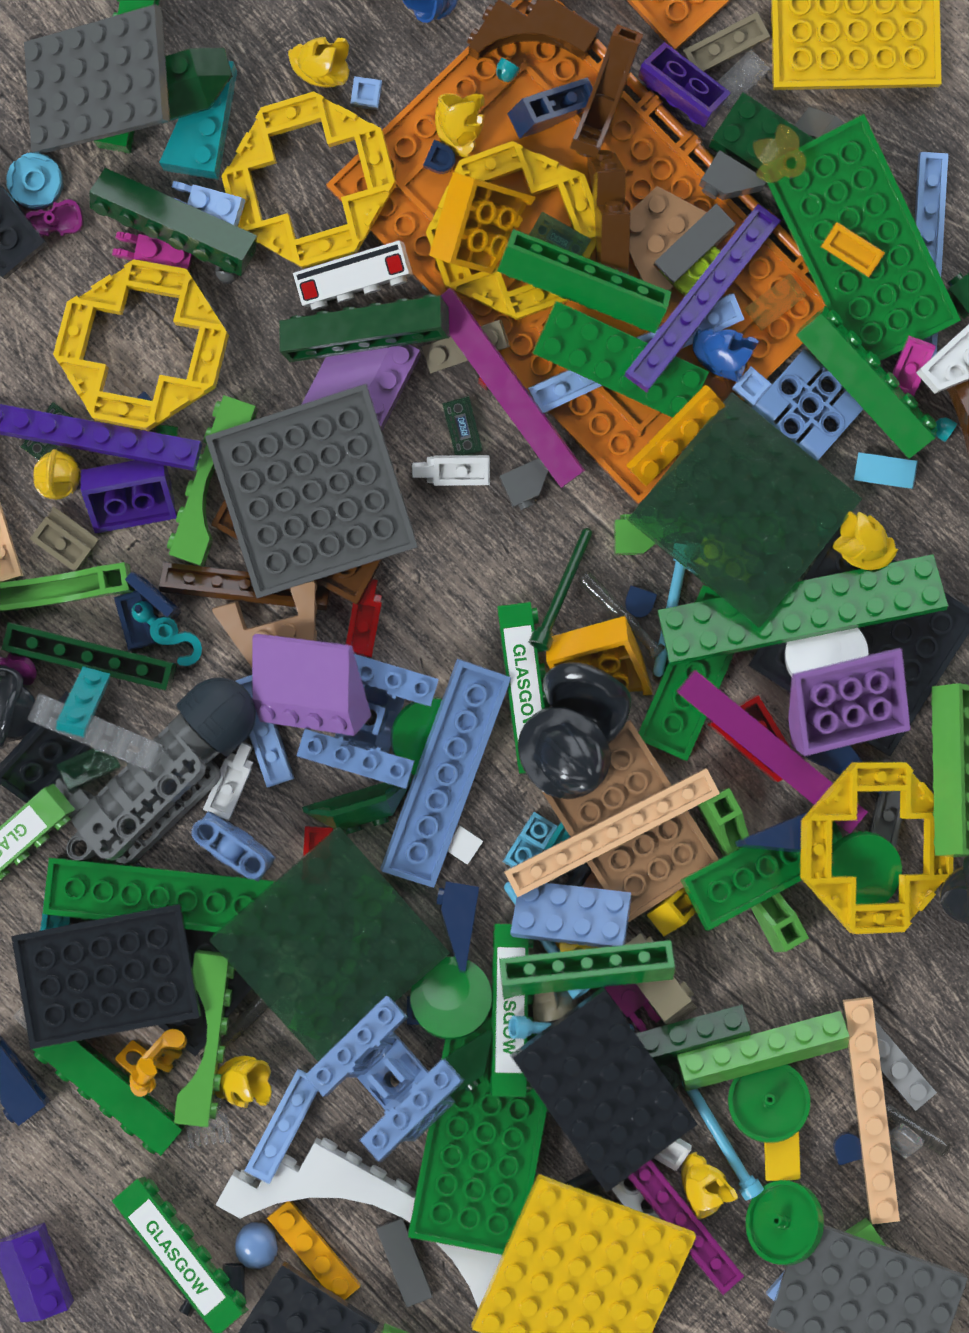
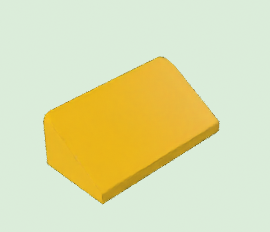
M799 1131L785 1141L764 1143L765 1179L767 1181L799 1180L801 1178Z

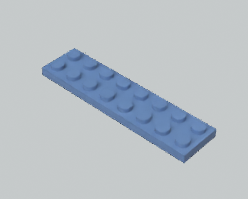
M457 658L380 868L382 872L433 888L435 887L511 677Z

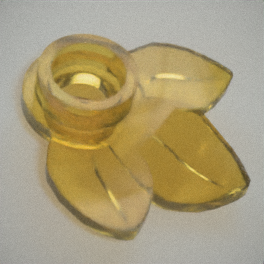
M780 124L776 130L775 139H762L753 143L755 154L763 163L756 173V176L761 180L777 182L784 176L794 178L804 171L806 158L799 150V137L788 126ZM791 157L797 160V166L793 169L787 166V160Z

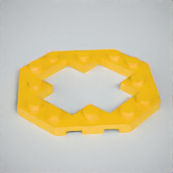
M314 91L261 107L255 117L256 121L249 133L246 132L238 146L236 156L222 174L225 192L246 200L238 227L257 235L258 244L303 269L356 254L397 185L382 129L361 119L342 106L332 103ZM322 122L329 147L353 140L356 141L368 190L341 197L348 224L296 239L291 217L288 213L266 220L262 219L251 171L277 163L270 137Z
M514 141L459 160L455 173L485 182H490L522 170L531 196L558 187L576 235V239H571L573 242L568 251L571 252L573 245H578L581 251L577 255L590 259L596 246L593 196L585 174L564 167L559 162L540 153L536 154L523 148L522 145ZM449 185L426 231L431 247ZM577 239L584 241V244L578 243ZM435 258L445 287L453 288L455 292L516 320L552 308L555 301L562 304L570 301L530 284L508 292L501 273L497 272L498 266L495 267L492 274L479 272L471 275L469 268Z
M133 259L125 264V268L112 276L109 274L92 285L91 290L80 297L75 296L67 301L53 355L95 421L150 431L216 388L229 334L187 269ZM129 289L179 298L173 322L177 326L199 329L187 379L159 375L153 401L103 392L109 367L106 364L84 360L96 310L123 315Z
M852 762L801 820V879L847 931L852 934L905 932L912 924L910 922L918 911L924 910L936 895L934 892L953 873L954 857L935 856L934 794L924 782H920L912 773L914 770L907 762ZM857 791H900V818L924 819L923 874H899V903L856 904V877H831L832 821L857 820Z

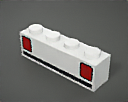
M399 240L294 272L293 276L302 306L317 310L327 307V301L337 299L338 302L351 300L354 298L353 293L364 291V294H370L380 291V285L390 283L391 286L404 284L407 282L406 277L413 276L404 242Z

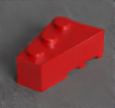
M754 695L739 704L743 710L790 747L759 695ZM713 721L707 723L708 726L774 782L783 780Z

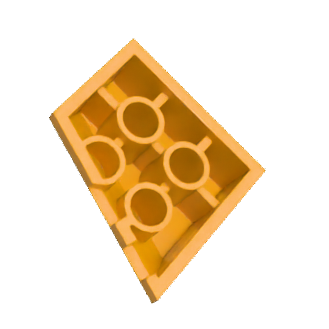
M453 172L429 256L451 264L492 274L502 257L509 235L514 227H519L523 220L520 216L527 205H532L536 197Z
M626 616L552 636L554 639L550 650L546 651V660L550 669L559 664L569 662L589 664L620 681L629 692L642 691L643 695H653L642 652Z

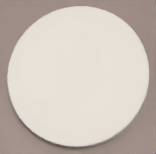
M858 628L787 642L785 649L786 667L791 677L792 673L868 656L866 640Z

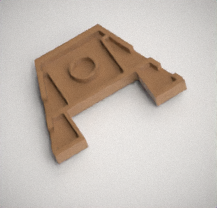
M658 186L630 211L629 256L633 260L641 280L671 291L674 286L654 266V263L707 212ZM734 227L714 246L717 247L730 233H732Z
M317 580L290 588L298 615L247 628L238 601L216 606L212 611L252 667V637L255 634L317 641Z

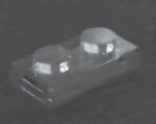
M752 50L747 52L717 81L731 92L723 104L728 110L734 106L742 92L747 94L770 71V68Z

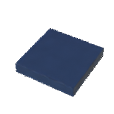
M131 572L124 579L167 618L176 619L180 615L181 609L143 575Z

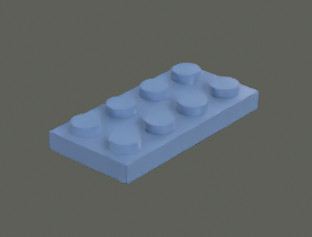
M545 883L516 898L511 936L601 948L625 945L632 894L631 892Z

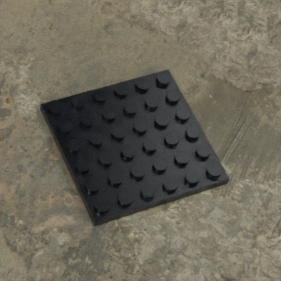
M838 524L802 581L860 569L848 563L833 548V543L841 537V525ZM946 592L944 593L948 604L947 610L858 628L866 640L868 655L898 648L902 649L910 725L931 694L932 687L936 686L969 634V607ZM787 642L758 648L747 666L791 694L792 677L788 672L785 662ZM906 731L865 742L885 755L891 756Z

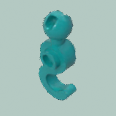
M139 601L134 604L131 612L133 618L140 623L147 622L150 625V634L155 642L162 645H170L188 641L193 645V651L190 655L177 658L179 665L188 666L199 660L202 654V645L195 634L186 631L178 633L177 623L174 619L167 618L166 616L157 617L154 615L153 606L147 601ZM141 605L142 609L140 611L135 610V606Z

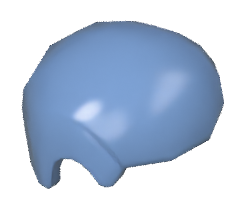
M251 1222L243 1226L235 1241V1251L239 1262L251 1269H262L271 1265L278 1251L275 1231L262 1222Z

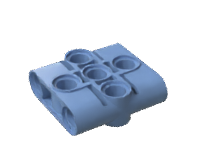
M803 349L751 410L772 427L780 439L788 441L811 463L815 464L863 408L824 365ZM819 370H821L822 373L818 376V378L810 386H808L807 383ZM823 379H828L833 383V392H826L822 389L821 381ZM782 382L792 383L795 388L794 394H785L781 389ZM842 389L844 392L831 406L829 403ZM804 400H811L815 404L814 413L804 411L802 407ZM787 407L789 409L788 412L775 424L774 420ZM826 418H831L835 421L836 430L834 432H829L824 428L823 423ZM785 421H793L797 425L796 434H789L784 430ZM808 427H810L811 430L804 436V438L799 443H797L796 440L802 435V433Z
M210 811L192 829V836L199 845L211 852L221 862L234 868L247 878H252L259 882L275 860L272 853L252 836Z

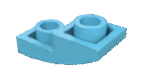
M858 452L854 480L914 489L918 461Z
M533 812L503 862L513 867L541 853L556 830L557 825Z

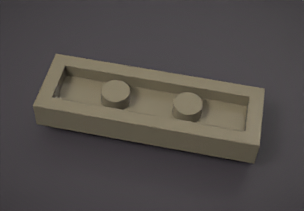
M758 12L688 47L683 50L682 54L706 73L769 40L770 35Z
M502 320L480 326L498 351L510 347ZM452 337L422 346L430 373L468 361Z

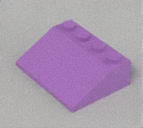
M408 344L326 357L302 404L367 384L381 430L383 431L421 356L420 350Z
M255 634L252 637V700L260 722L355 736L370 718L371 713L352 646Z
M893 649L792 673L788 717L792 747L802 755L807 756L909 731L910 721L902 649Z

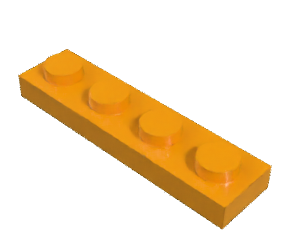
M704 385L626 466L641 483L647 486L725 407L724 403L710 387Z
M293 1201L284 1202L268 1215L267 1219L322 1286L344 1300L360 1288L361 1284Z

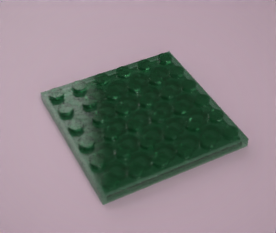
M731 392L723 402L725 407L707 421L627 520L759 628L849 516L847 515L848 512H852L862 498Z
M337 826L209 938V941L318 1062L385 996H390L394 1002L397 1001L450 954L448 949L340 826Z

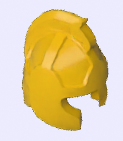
M319 37L306 42L304 45L298 44L288 51L293 70L309 84L319 87L341 86L346 83L349 77V67L346 62L349 44L344 38H337L334 43H329L326 37Z
M443 94L438 97V106L435 113L437 134L440 141L450 146L456 156L469 157L471 156L470 152L476 147L475 140L481 133L484 124V115H478L479 109L484 106V96L482 94H472L464 98L455 94Z
M53 449L41 457L33 470L35 488L42 496L53 500L63 499L71 493L73 494L81 478V471L75 459L70 454L57 451V449Z
M851 511L845 515L840 527L841 537L833 543V548L848 563L864 570H876L887 566L894 559L898 551L894 540L887 537L882 524L871 515L867 517L861 512H858L857 516Z
M238 1056L226 1061L218 1069L217 1074H222L220 1091H215V1095L218 1098L226 1099L229 1103L242 1108H247L248 1103L254 1101L253 1098L261 1106H266L269 1103L272 1089L268 1082L271 1070L267 1062L257 1060L251 1056Z
M693 1152L687 1156L682 1164L681 1179L687 1201L690 1203V1207L696 1217L701 1220L718 1211L724 1202L737 1200L738 1196L734 1188L727 1183L726 1176L722 1171L706 1164L707 1161L704 1157L697 1155V1152Z

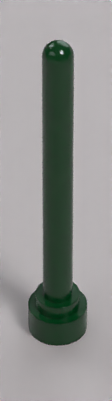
M584 528L581 531L543 623L530 636L529 644L539 650H550L554 640L551 630L591 539V529Z

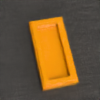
M838 222L835 223L820 246L867 277H870L885 252Z

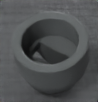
M216 266V276L222 283L230 284L237 279V274L220 271L221 267Z

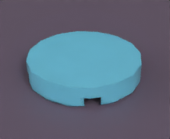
M38 152L22 155L21 158L10 165L6 176L7 188L13 199L21 206L29 209H44L52 205L59 198L63 188V175L59 166L49 156Z

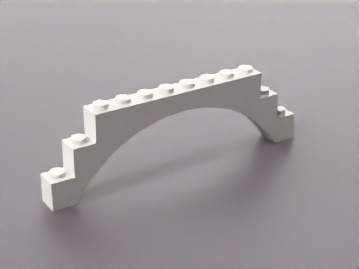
M316 1137L301 1167L296 1165L297 1161L294 1158L285 1154L270 1185L263 1181L257 1182L255 1180L256 1177L244 1172V1170L239 1172L235 1169L216 1206L241 1219L277 1203L304 1198H343L377 1206L410 1222L416 1192L411 1190L412 1186L404 1180L397 1178L395 1181L387 1177V1172L376 1165L369 1167L362 1163V1158L350 1151L346 1154L337 1149L338 1145L330 1139L323 1138L320 1140ZM436 1243L453 1260L469 1285L479 1308L502 1255Z

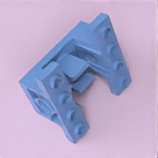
M354 654L369 709L377 713L376 723L371 726L364 724L355 736L336 733L332 737L305 728L297 756L406 789L414 761L389 754L391 748V729L397 715L402 710L405 699L431 706L439 679Z
M385 996L305 1075L323 1097H327L346 1077L358 1078L384 1108L385 1116L360 1139L378 1162L383 1161L402 1141H416L455 1103L450 1094L464 1082L444 1059L429 1072L395 1034L394 1030L408 1017L390 996ZM392 1074L399 1080V1084L396 1087L391 1084Z

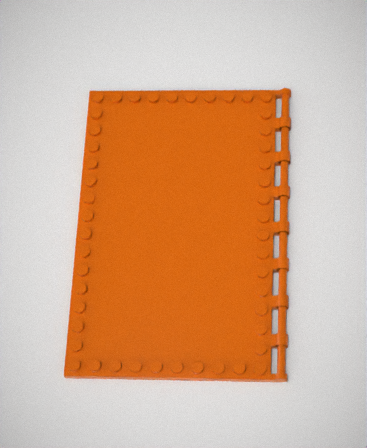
M515 0L510 6L528 16L525 12L532 0ZM555 0L565 6L560 0ZM598 39L591 48L602 59L598 64L588 54L582 60L565 49L541 42H517L504 45L487 53L479 60L469 55L468 46L382 130L397 185L370 232L383 245L399 240L404 242L413 276L431 294L442 295L449 288L445 287L435 258L429 256L431 246L426 231L438 209V205L451 181L452 174L455 172L459 160L467 158L455 155V166L446 174H438L423 168L433 141L441 142L435 124L438 97L443 94H455L461 98L472 94H482L484 96V106L479 109L478 115H484V124L481 133L475 140L476 147L470 152L471 156L514 141L522 145L523 148L536 154L540 153L559 162L564 167L585 174L592 193L587 157L581 156L576 150L570 149L584 111L546 130L520 139L507 113L522 98L587 77L593 87L607 50ZM501 58L520 68L516 78L510 82H504L496 75V67ZM630 72L626 84L641 100L636 103L625 91L623 92L606 139L600 149L610 150L612 153H615L626 170L625 205L630 212L656 186L705 212H708L717 204L736 224L733 232L717 246L721 251L748 216L731 199L721 200L718 197L712 199L702 192L703 188L699 184L705 172L689 155L694 152L708 168L714 157L702 145L703 141L692 130L688 131L662 105L664 102L653 90L649 91ZM655 113L680 138L677 143L650 118L652 114ZM359 153L326 184V187L341 202V197L368 190ZM522 170L488 182L531 195ZM558 187L533 195L536 198L532 205H527L520 216L523 218L518 228H513L532 237H537V239L541 238L552 245L556 244L545 239L551 228L569 239H572L571 235L576 237ZM751 194L738 197L751 211L754 210L757 204L761 205ZM770 209L767 210L774 216H776ZM544 220L549 221L551 224H550V225L545 224V223H544ZM780 224L772 233L798 259L793 263L768 237L722 296L734 293L744 320L723 330H735L743 334L742 338L753 337L759 341L745 364L743 375L752 366L766 379L803 344L796 336L798 330L825 306L816 285L806 276L809 270L793 237ZM540 226H545L547 228V233L545 235H540L538 233V228ZM595 246L594 251H593V253H592V255H591V257H590V260H593V261H595V262H596V246ZM629 256V275L640 279L634 262ZM470 269L471 275L482 272ZM501 273L508 292L528 285V283L510 278ZM674 287L671 290L668 309L659 327L665 323L685 297ZM456 292L480 326L502 320L510 347L499 350V353L529 394V387L567 370L532 353L552 308L516 320ZM571 300L563 303L633 337L649 332ZM693 344L682 348L676 355L689 363L707 370L695 356ZM709 371L702 388L704 385L710 387L724 403L725 407L647 486L641 483L626 465L672 417L605 386H600L547 412L639 504L745 400L732 389L737 382L717 376Z

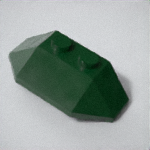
M190 48L165 56L170 121L211 109L227 82L233 77L225 48Z
M410 774L406 789L382 782L303 806L302 809L305 814L337 831L346 830V834H351L363 830L362 824L372 822L373 826L390 822L388 817L395 813L413 778Z

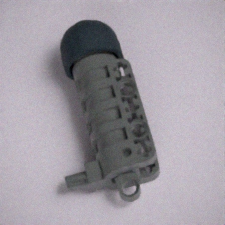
M211 678L197 684L176 704L180 713L94 797L89 791L78 789L67 775L62 779H57L55 786L75 808L70 817H72V823L78 832L67 843L66 850L68 856L73 860L88 861L97 854L101 858L116 860L118 863L126 865L137 862L218 783L221 772L213 759L219 753L229 756L250 735L255 724L256 710L249 692L239 683L227 678ZM206 769L210 770L209 775L211 777L209 779L202 778ZM192 788V797L187 801H183L181 796ZM175 802L180 804L181 807L179 808L177 806H174L176 804ZM169 810L171 816L169 818L162 817ZM152 827L151 837L143 840L141 835ZM84 841L87 845V850L84 855L77 856L75 846L78 842ZM138 842L139 844H141V846H137L134 844ZM129 849L130 856H122Z

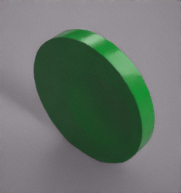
M433 697L431 706L414 701L400 711L393 723L390 736L393 754L414 761L411 771L413 775H415L442 698Z
M860 831L848 834L833 844L831 877H856V904L886 903L893 896L899 886V874H902V863L896 848L888 840L873 832Z
M443 957L430 962L417 974L412 984L410 1001L413 1014L425 1031L438 1038L455 1040L473 1034L485 1023L492 1006V991L488 978L476 964L467 960L466 971L461 973L458 970L455 957Z
M786 1064L734 1078L728 1093V1109L734 1124L744 1135L761 1143H778L794 1136L805 1124L810 1111V1094L802 1076L794 1068Z
M787 1180L771 1182L763 1186L764 1190L752 1198L746 1214L747 1237L754 1251L764 1260L784 1266L795 1265L810 1257L821 1241L824 1229L822 1208L816 1196L807 1187Z

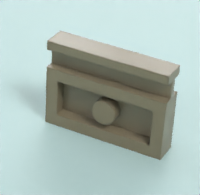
M53 506L52 511L44 518L30 537V540L72 571H78L96 544L100 542V539Z

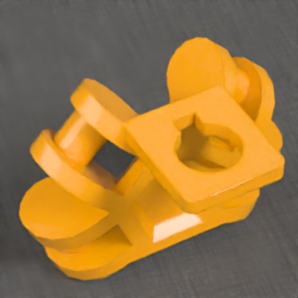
M170 1029L165 1031L148 1051L132 1040L116 1056L115 1062L131 1074L130 1088L136 1096H145L155 1089L156 1081L154 1076L157 1073L156 1068L170 1072L173 1068V1061L179 1059L182 1055L181 1050L186 1047L187 1039L181 1031ZM129 1052H137L141 1055L137 1065H131L127 1062L126 1055Z

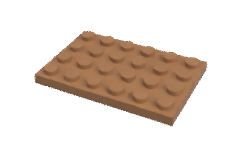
M630 720L625 723L620 734L609 743L611 750L610 768L603 782L594 791L575 799H560L542 792L570 837L671 786V783ZM687 810L593 858L587 864L603 889L631 892L632 899L628 922L683 888L684 886L680 879L718 860V857Z

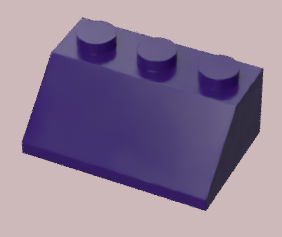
M665 42L643 61L640 67L638 78L644 82L646 87L658 92L666 98L671 106L679 108L689 116L692 122L704 128L715 118L731 94L730 91Z
M133 460L81 470V493L95 534L177 518L171 479L166 465Z
M45 1222L0 1239V1269L20 1322L40 1321L67 1311L74 1302Z

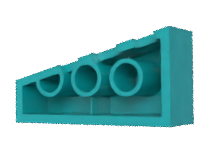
M229 61L233 77L227 82L211 109L178 119L159 161L164 171L219 180L237 76V69L233 61Z

